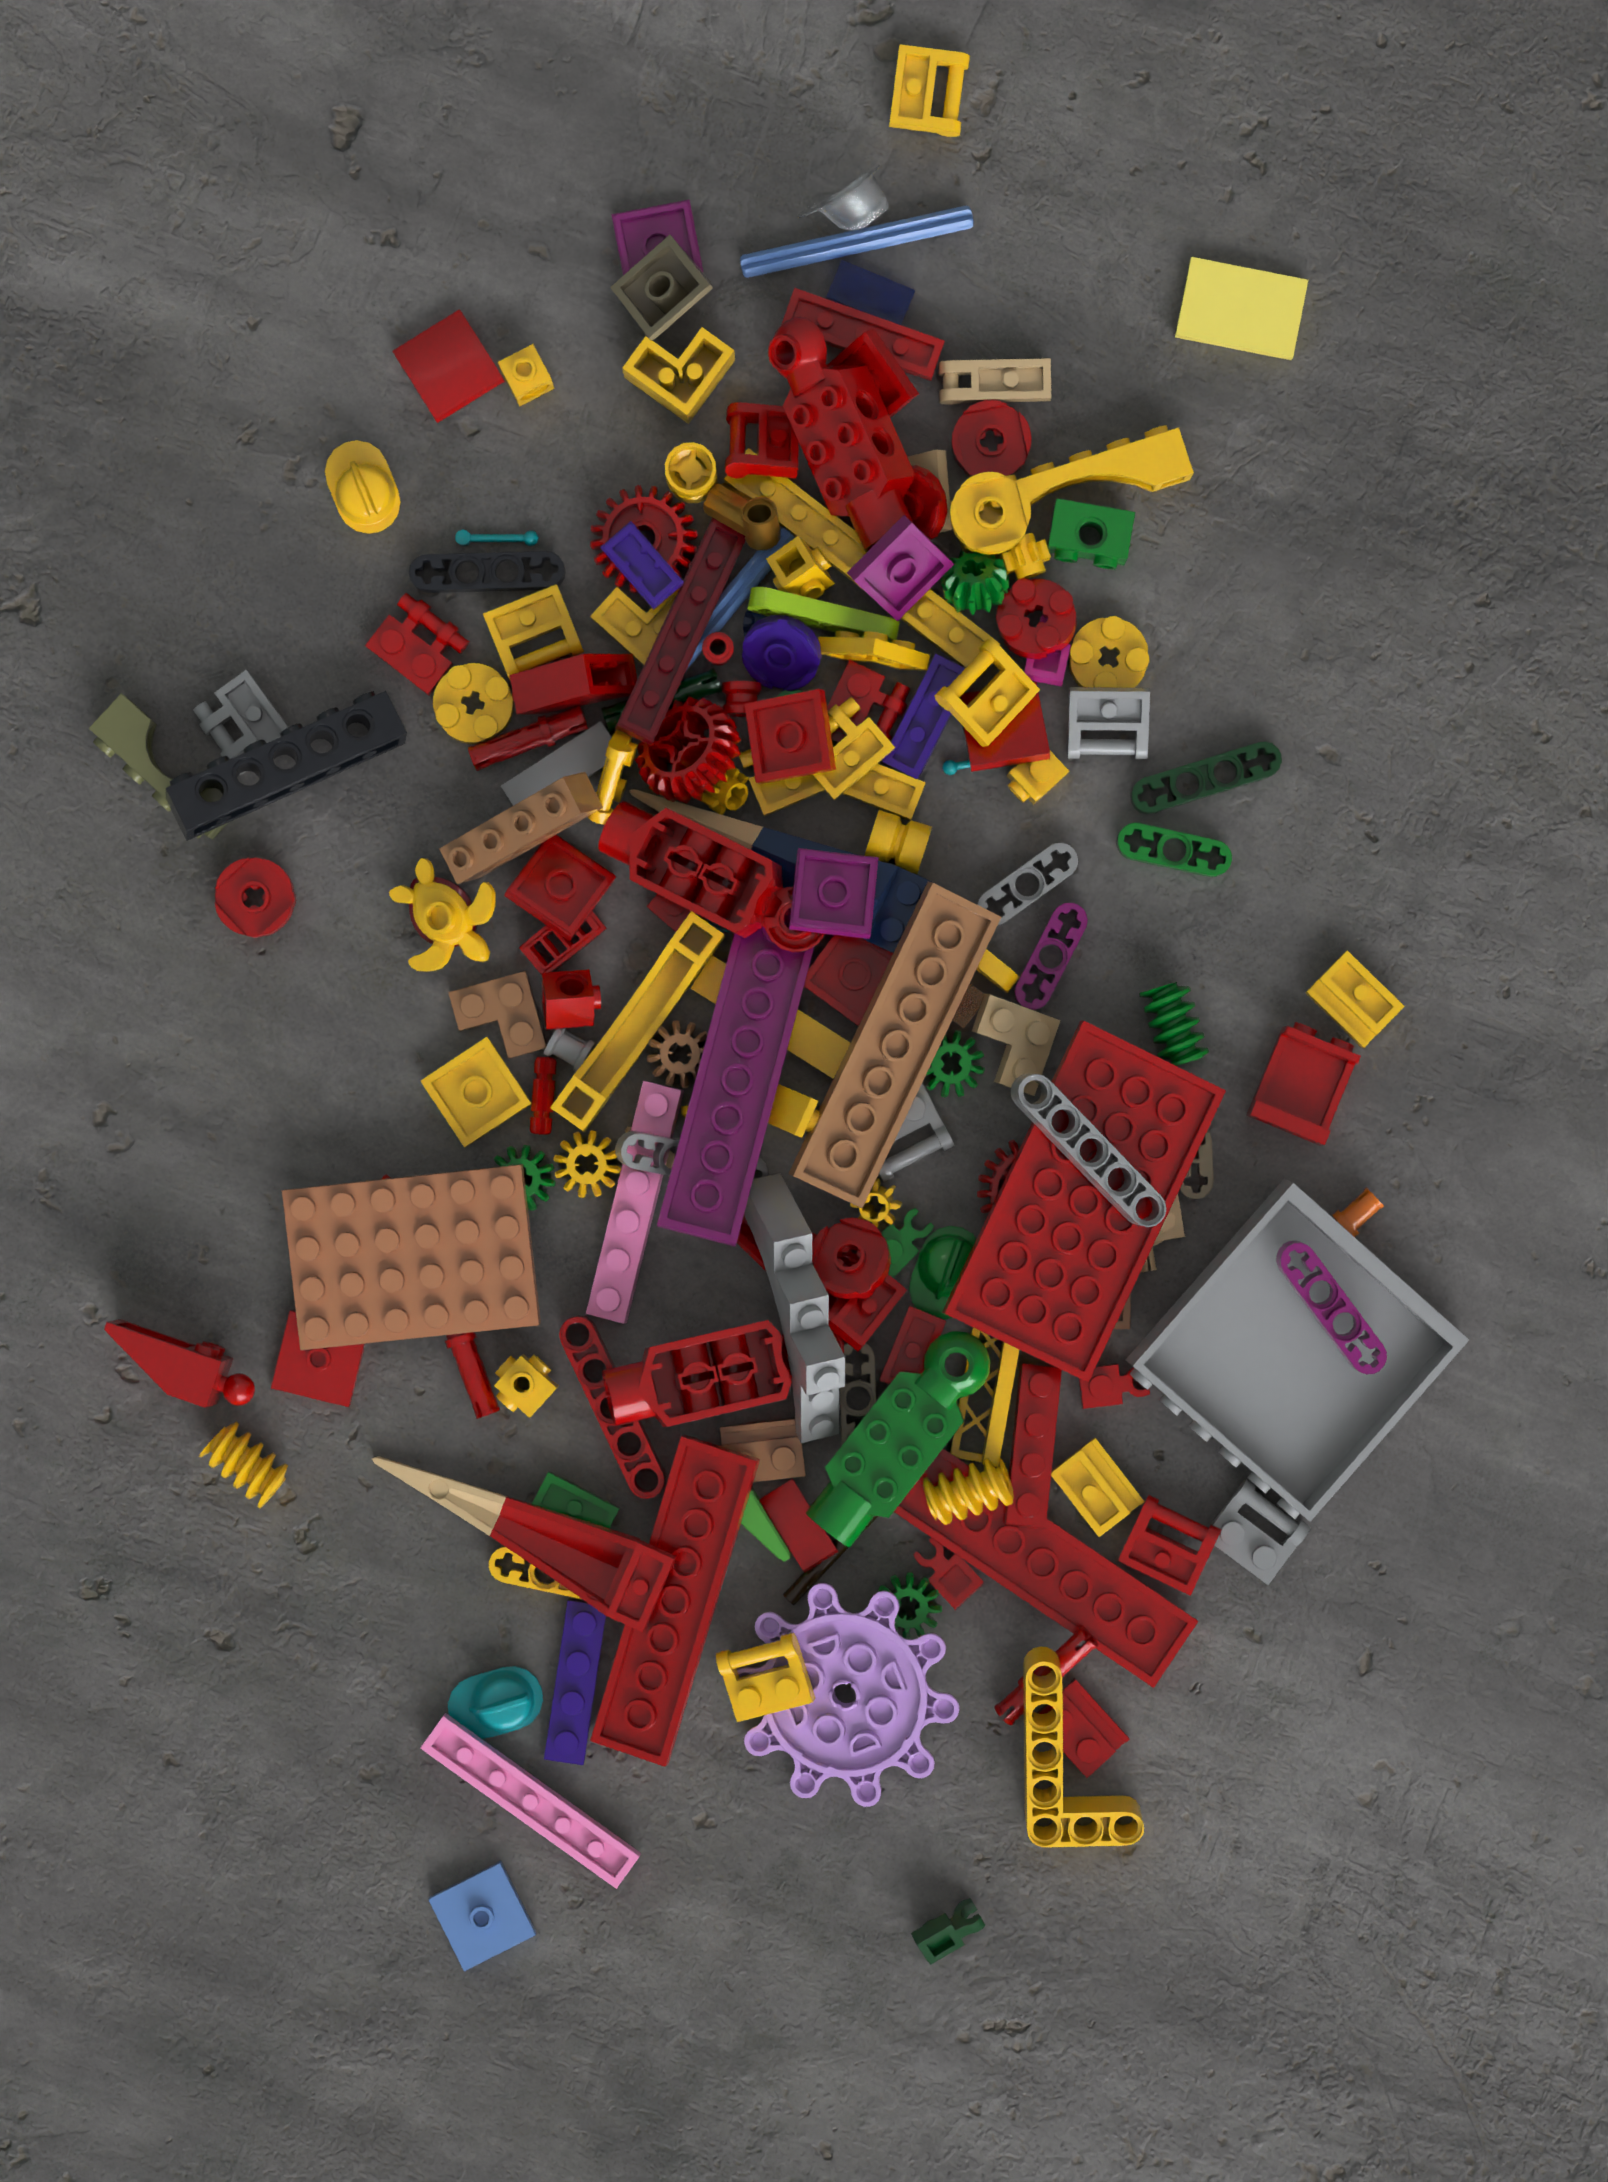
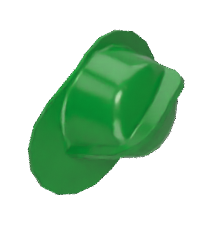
M947 1226L937 1229L927 1237L918 1256L909 1286L912 1303L917 1309L944 1320L952 1318L942 1313L976 1242L977 1238L973 1233L962 1227Z

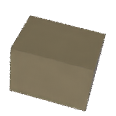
M669 235L610 288L648 338L655 340L712 290L713 286L711 281L677 241Z

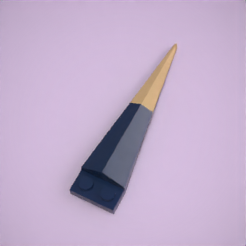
M629 790L632 796L658 812L668 808L782 866L783 888L793 887L798 848L854 854L680 802H671L663 797L639 790ZM878 861L870 939H863L894 953L927 882L932 881L899 866Z

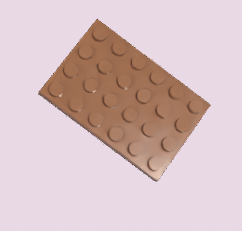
M523 1164L282 1190L300 1350L538 1326L541 1324Z

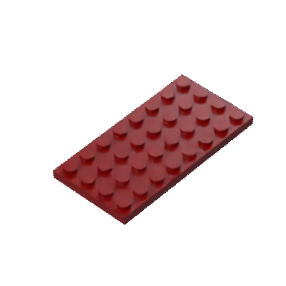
M1082 1020L1070 1041L1052 1079V1083L1162 1196L1166 1204L1165 1217L1159 1224L1152 1227L1135 1225L1126 1220L1032 1122L942 1313L1089 1382L1226 1090ZM1058 1110L1052 1117V1126L1059 1133L1064 1131L1069 1124V1117L1063 1110ZM1091 1139L1085 1140L1080 1146L1081 1157L1085 1161H1090L1095 1157L1097 1152L1096 1144ZM1115 1168L1108 1175V1184L1113 1190H1118L1124 1184L1125 1177L1121 1169ZM1147 1197L1141 1198L1136 1204L1138 1217L1145 1219L1152 1212V1203Z

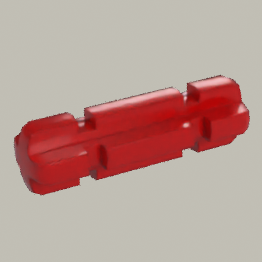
M539 1056L535 1059L534 1073H537V1077L533 1079L531 1111H534V1117H530V1132L533 1134L549 1135L552 1131L550 1112H553L550 1107L554 1103L555 1080H552L553 1075H556L557 1064L556 1059L553 1057Z

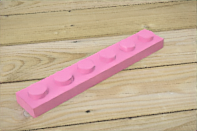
M643 1081L631 1131L673 1138L684 1090ZM638 1140L635 1146H628L627 1153L633 1155L632 1161H634L635 1156L638 1154L653 1158L654 1150L639 1146ZM670 1148L664 1154L665 1165L667 1162ZM622 1164L586 1314L622 1324L627 1323L660 1191L662 1174L636 1170Z
M446 1713L420 1748L616 1889L641 1855L638 1850Z

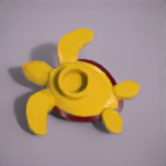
M427 858L419 859L415 868L417 878L412 881L410 888L401 885L389 891V896L393 901L409 904V913L415 930L424 940L432 943V946L427 951L408 960L411 968L423 972L439 970L449 962L456 946H460L463 954L471 960L479 962L488 961L490 956L489 946L479 933H476L478 925L488 922L493 915L496 902V893L493 886L489 882H483L479 887L474 902H472L469 895L459 885L444 878L434 877V867L430 860Z

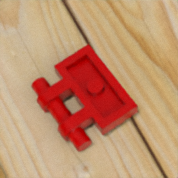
M405 593L397 603V606L408 613L407 618L401 624L389 614L366 643L365 647L430 696L440 679L453 666V663L445 658L442 653L450 646L461 654L470 641L458 633L460 628L452 622L445 623L430 611L431 606L422 599L417 601L408 593ZM420 624L437 636L431 645H428L414 634V631Z
M849 660L827 706V710L831 709L835 704L840 706L848 698L852 697L861 708L850 718L857 727L866 720L873 704L880 706L884 709L876 725L891 741L892 737L889 734L898 715L903 716L907 707L905 700L910 692V688L896 682L891 694L886 695L880 692L886 676ZM840 728L831 734L832 741L835 743H839L847 736Z

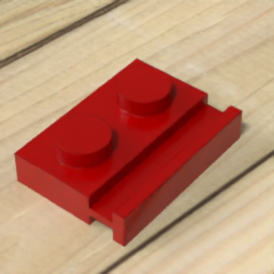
M1074 1678L1062 1690L1063 1753L1088 1778L1117 1752L1118 1748L1130 1739ZM1045 1704L1037 1714H1046L1053 1707Z

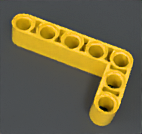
M1048 1647L1033 1648L1026 1654L1023 1663L1025 1820L1029 1839L1040 1847L1127 1846L1136 1843L1143 1836L1144 1824L1140 1805L1135 1799L1123 1795L1063 1797V1693L1059 1658L1055 1651ZM1039 1666H1049L1053 1669L1046 1676H1037L1033 1673ZM1041 1704H1048L1053 1707L1046 1714H1037L1033 1711L1035 1707ZM1042 1742H1048L1053 1745L1051 1749L1045 1752H1039L1034 1749L1037 1744ZM1042 1780H1049L1053 1783L1048 1789L1034 1787L1037 1782ZM1122 1816L1134 1818L1132 1822L1126 1825L1116 1823V1820ZM1081 1817L1094 1819L1092 1823L1086 1826H1080L1075 1823ZM1041 1818L1053 1820L1052 1824L1045 1827L1035 1824Z

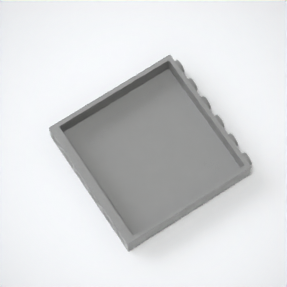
M1284 1178L1125 1360L1134 1367L1130 1375L1148 1390L1153 1384L1164 1394L1159 1401L1176 1416L1183 1410L1193 1419L1189 1427L1207 1442L1213 1437L1223 1445L1218 1453L1234 1467L1237 1468L1241 1462L1248 1467L1252 1473L1247 1478L1266 1494L1272 1488L1282 1498L1277 1504L1294 1519L1301 1514L1311 1522L1467 1344L1469 1339L1296 1184ZM1297 1240L1308 1245L1316 1253L1382 1342L1387 1351V1360L1385 1366L1379 1372L1366 1375L1354 1369L1290 1285L1276 1263L1278 1249L1284 1243ZM1294 1250L1289 1253L1291 1261L1287 1264L1288 1268L1290 1266L1298 1268L1305 1277L1318 1271L1317 1267H1315L1313 1272H1310L1303 1265L1301 1258L1305 1255L1304 1252L1299 1254ZM1305 1278L1299 1279L1298 1283L1301 1284ZM1323 1280L1313 1283L1309 1290L1311 1300L1316 1303L1325 1301L1330 1294V1287ZM1343 1312L1334 1318L1333 1328L1337 1334H1346L1352 1329L1354 1324L1352 1315ZM1362 1331V1333L1360 1334V1336L1365 1335V1332ZM1358 1338L1345 1344L1347 1348L1350 1343H1353L1360 1350L1362 1357L1358 1362L1365 1361L1371 1364L1374 1361L1371 1354L1375 1351V1348L1370 1350Z

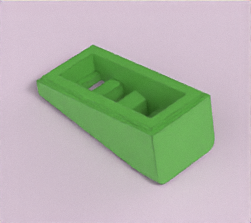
M752 1487L741 1524L778 1559L785 1562L791 1558L792 1553L759 1501L760 1498Z

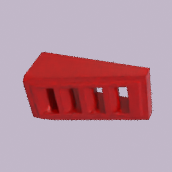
M592 911L585 920L592 930L586 934L580 927L576 933L579 938L576 943L573 944L546 925L524 942L519 949L541 975L542 973L555 972L607 928ZM554 933L567 950L561 954L547 938L550 934ZM540 943L543 944L554 958L549 964L535 948Z

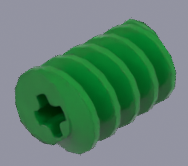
M1177 982L1139 993L1140 997L1152 998L1153 1000L1143 1008L1144 1013L1157 1014V1017L1148 1023L1149 1028L1162 1030L1161 1033L1152 1039L1153 1043L1166 1044V1048L1160 1051L1157 1057L1170 1060L1171 1064L1175 1066L1201 1059L1209 1053L1208 1048L1195 1046L1205 1036L1203 1032H1191V1028L1199 1023L1200 1019L1199 1017L1186 1016V1013L1195 1007V1002L1182 1001L1181 998L1190 992L1191 989L1189 986H1178Z

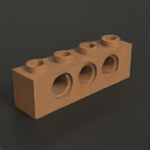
M586 772L565 776L439 848L456 883L461 884L485 876L602 809L603 806Z

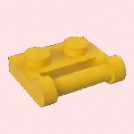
M899 44L889 127L932 132L947 137L960 136L962 123L958 121L964 70L969 68L970 55L957 51ZM937 66L949 68L942 117L931 116Z
M557 584L483 613L509 680L512 674L538 667L570 653L573 656L584 653ZM562 628L565 639L514 659L510 648Z
M987 639L981 645L978 656L948 687L943 686L934 695L938 704L949 711L982 747L988 746L1040 691L1037 685L1002 647L991 639ZM991 664H994L1000 671L966 705L960 697Z
M617 729L608 743L605 753L606 760L596 791L603 808L588 816L591 821L605 825L613 811L611 808L613 802L620 803L627 785V780L621 778L624 766L631 767L638 744L631 742L632 736Z
M794 1633L782 1635L778 1641L731 1653L730 1650L716 1653L717 1667L723 1676L737 1722L813 1703L815 1700L800 1646ZM785 1656L788 1661L787 1665L739 1677L737 1671L739 1667Z

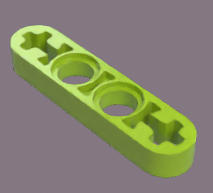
M752 587L747 607L749 611L765 616L786 615L800 620L806 626L835 633L836 631L853 632L859 634L860 638L864 637L865 631L883 633L888 635L887 642L890 643L892 640H897L900 622L894 618L767 587Z

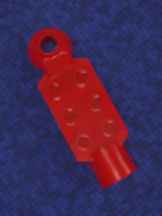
M801 317L785 321L776 330L768 347L770 363L781 376L787 379L791 388L783 408L830 514L834 516H849L864 551L868 552L903 515L914 524L903 498L916 475L868 366L838 365L827 367V346L824 335L818 326L809 319Z
M622 801L615 807L606 821L599 839V851L628 865L631 881L743 938H747L764 927L774 944L790 952L807 951L816 946L825 936L823 933L789 929L793 887L783 888L782 866L668 808L663 809L654 816L626 801Z
M769 1320L646 1347L642 1361L602 1370L606 1399L614 1426L655 1417L663 1427H669L773 1403L787 1398L792 1383L784 1336L780 1334ZM833 1332L842 1352L844 1353V1343L842 1339Z

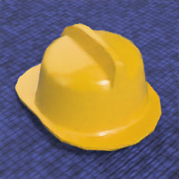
M355 440L345 442L335 448L327 459L325 476L340 516L348 526L357 532L371 534L383 531L392 525L398 516L401 503L398 488L386 459L378 448L368 442Z

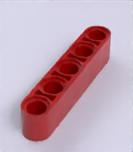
M578 1315L571 1317L563 1323L559 1333L565 1353L633 1494L640 1498L649 1499L655 1497L662 1490L666 1479L661 1462L641 1420L614 1426L612 1418L603 1412L602 1401L606 1397L603 1380H590L585 1374V1365L592 1359L602 1361L606 1369L614 1368L615 1365L594 1322L586 1316ZM582 1323L588 1328L589 1339L585 1344L575 1345L568 1339L567 1333L571 1324ZM633 1432L638 1435L641 1441L639 1451L632 1454L622 1451L619 1446V1437L623 1433ZM647 1468L655 1471L658 1476V1484L655 1488L645 1490L639 1487L636 1482V1474L641 1469Z

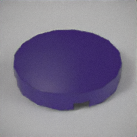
M770 615L757 620L748 630L742 644V661L748 673L757 682H760L762 686L770 689L774 686L783 688L782 691H794L806 686L815 677L822 658L820 642L814 632L800 620L786 615Z

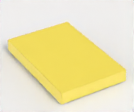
M1191 257L1175 338L1292 360L1308 280Z

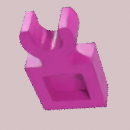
M1042 614L1040 622L1045 623L1048 618H1045ZM1068 644L1061 651L1058 649L1053 653L1047 654L1046 658H1027L1024 672L1032 681L1062 687L1071 644Z

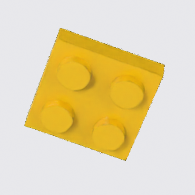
M485 1037L421 1080L422 1085L464 1148L532 1104L488 1037Z

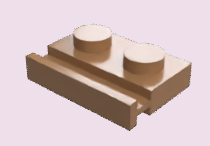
M795 1418L719 1427L722 1447L760 1459L753 1482L806 1476L803 1447L796 1434Z

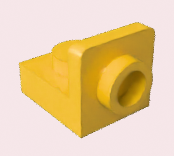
M1050 750V759L1018 764L1012 768L1007 774V777L1011 780L1007 786L1022 803L1028 799L1034 805L1070 771Z

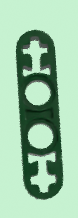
M1265 741L1167 770L1139 780L1131 790V803L1139 813L1146 815L1154 814L1273 776L1281 766L1282 756L1279 749L1273 743ZM1257 750H1263L1265 755H1272L1273 761L1268 764V771H1263L1262 766H1254L1247 769L1251 777L1244 778L1243 765L1237 757L1238 755H1244V763L1254 760L1258 756ZM1227 761L1234 765L1236 776L1232 782L1221 783L1215 778L1214 767L1217 763ZM1190 773L1196 777L1198 788L1195 793L1184 795L1177 790L1175 782L1180 774ZM1168 778L1169 792L1175 799L1174 801L1168 802L1167 794L1158 796L1154 800L1155 806L1149 807L1147 801H1139L1138 796L1143 793L1144 785H1149L1150 790L1155 791L1165 786L1161 779Z

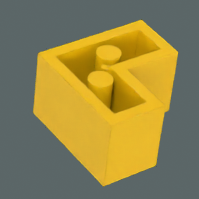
M701 327L679 359L645 336L622 367L625 379L689 424L734 363L735 350L703 327Z

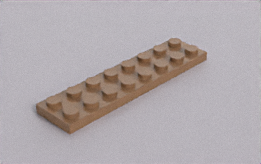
M927 882L819 1108L818 1121L813 1130L807 1133L788 1174L863 1208L1001 916L935 883Z

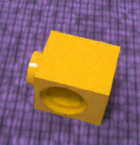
M534 344L498 362L501 373L519 407L555 389L552 379Z

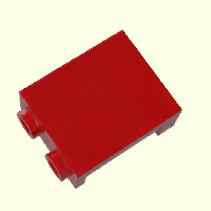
M1295 1022L1293 1028L1289 1026L1282 1027L1246 1116L1319 1146H1324L1331 1132L1329 1127L1348 1080L1361 1056L1352 1052L1354 1045L1334 1037L1328 1043L1315 1037L1317 1030Z

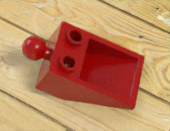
M122 1319L106 1322L104 1330L167 1395L204 1408L218 1404L222 1392L229 1403L237 1406L247 1404L253 1398L255 1385L249 1376L236 1373L227 1377L233 1358L224 1355L226 1348L207 1341L194 1345Z

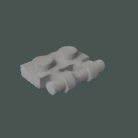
M245 670L214 692L223 705L217 711L213 712L206 701L193 709L201 721L199 726L205 735H211L222 750L220 756H228L229 759L244 754V748L256 741L265 740L268 743L280 738V733L288 728V725L248 670ZM231 718L244 734L236 741H234L223 726Z

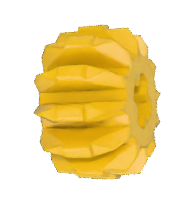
M591 1130L588 1135V1144H584L581 1133L575 1132L573 1137L577 1147L574 1148L569 1142L563 1140L560 1146L569 1152L568 1157L562 1155L554 1156V1162L566 1163L567 1166L566 1169L556 1171L555 1177L571 1176V1179L563 1187L567 1192L572 1190L577 1182L580 1183L578 1197L585 1198L588 1184H591L594 1195L599 1197L602 1195V1190L598 1183L600 1180L609 1188H613L615 1182L606 1176L607 1171L612 1173L621 1172L620 1166L609 1165L608 1160L617 1158L615 1150L607 1154L604 1152L612 1140L609 1137H605L599 1146H595L597 1132ZM594 1154L598 1159V1162H594L595 1165H598V1169L594 1174L590 1171L581 1174L577 1167L582 1164H577V1160L581 1155L589 1157Z

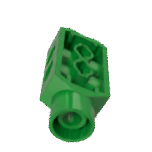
M951 1331L942 1334L929 1345L924 1356V1371L922 1373L900 1371L826 1465L825 1469L830 1482L805 1512L817 1525L850 1548L874 1516L886 1518L891 1516L963 1424L964 1418L957 1400L974 1394L984 1385L990 1373V1358L987 1348L977 1337L967 1332ZM961 1353L968 1359L969 1367L964 1375L953 1376L948 1373L945 1361L950 1354Z

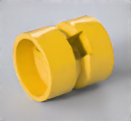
M689 442L674 447L668 454L664 465L666 482L670 492L678 500L688 504L700 503L706 500L708 491L718 482L716 461L712 453L701 444Z
M879 810L864 856L879 857L878 861L885 863L892 860L896 866L917 875L932 826L912 820L904 825L901 822L900 816Z

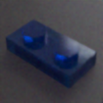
M841 260L826 299L902 325L915 295V290Z

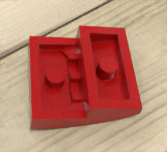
M460 309L392 351L437 423L505 382Z

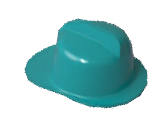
M516 1666L498 1668L471 1676L459 1682L451 1692L448 1701V1714L481 1739L498 1736L521 1729L533 1722L540 1713L543 1703L542 1688L537 1678L526 1669Z

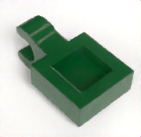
M971 1898L961 1901L956 1906L954 1914L950 1919L944 1913L936 1919L927 1921L922 1927L911 1933L916 1945L930 1965L964 1946L963 1937L979 1932L985 1927V1923L979 1913L967 1919L971 1913L977 1911Z

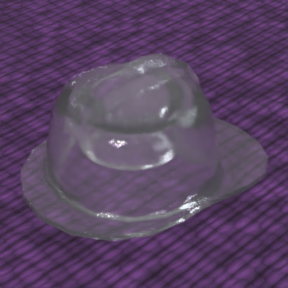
M877 164L869 168L845 188L811 205L799 213L797 217L801 218L820 211L835 225L845 230H860L868 226L884 213L889 206L874 175L880 168V165Z

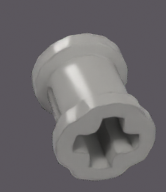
M559 1028L553 1033L543 1054L557 1056L571 1064L573 1071L576 1072L590 1055L596 1042L592 1040L586 1042L566 1031V1028Z

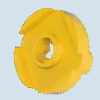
M983 472L968 478L955 493L950 507V522L956 537L968 550L987 555L1000 554L1013 548L1024 537L1031 518L1030 501L1023 487L997 472ZM991 503L994 509L1000 508L1002 511V515L996 517V523L989 524L987 519L981 520L979 517V513L984 511V504Z
M1117 616L1098 618L1084 625L1075 635L1069 652L1070 672L1080 687L1135 688L1144 677L1149 664L1148 646L1144 636L1133 624ZM1104 647L1109 651L1116 649L1119 653L1116 657L1118 665L1114 668L1110 664L1100 665L1098 661L1102 657L1100 649Z
M468 663L452 667L440 679L434 691L433 708L437 722L450 737L466 744H479L494 738L506 729L513 715L514 701L508 683L498 671L484 664ZM472 693H478L479 700L484 703V707L482 710L476 709L474 714H468L467 706L462 704L465 697L470 698Z

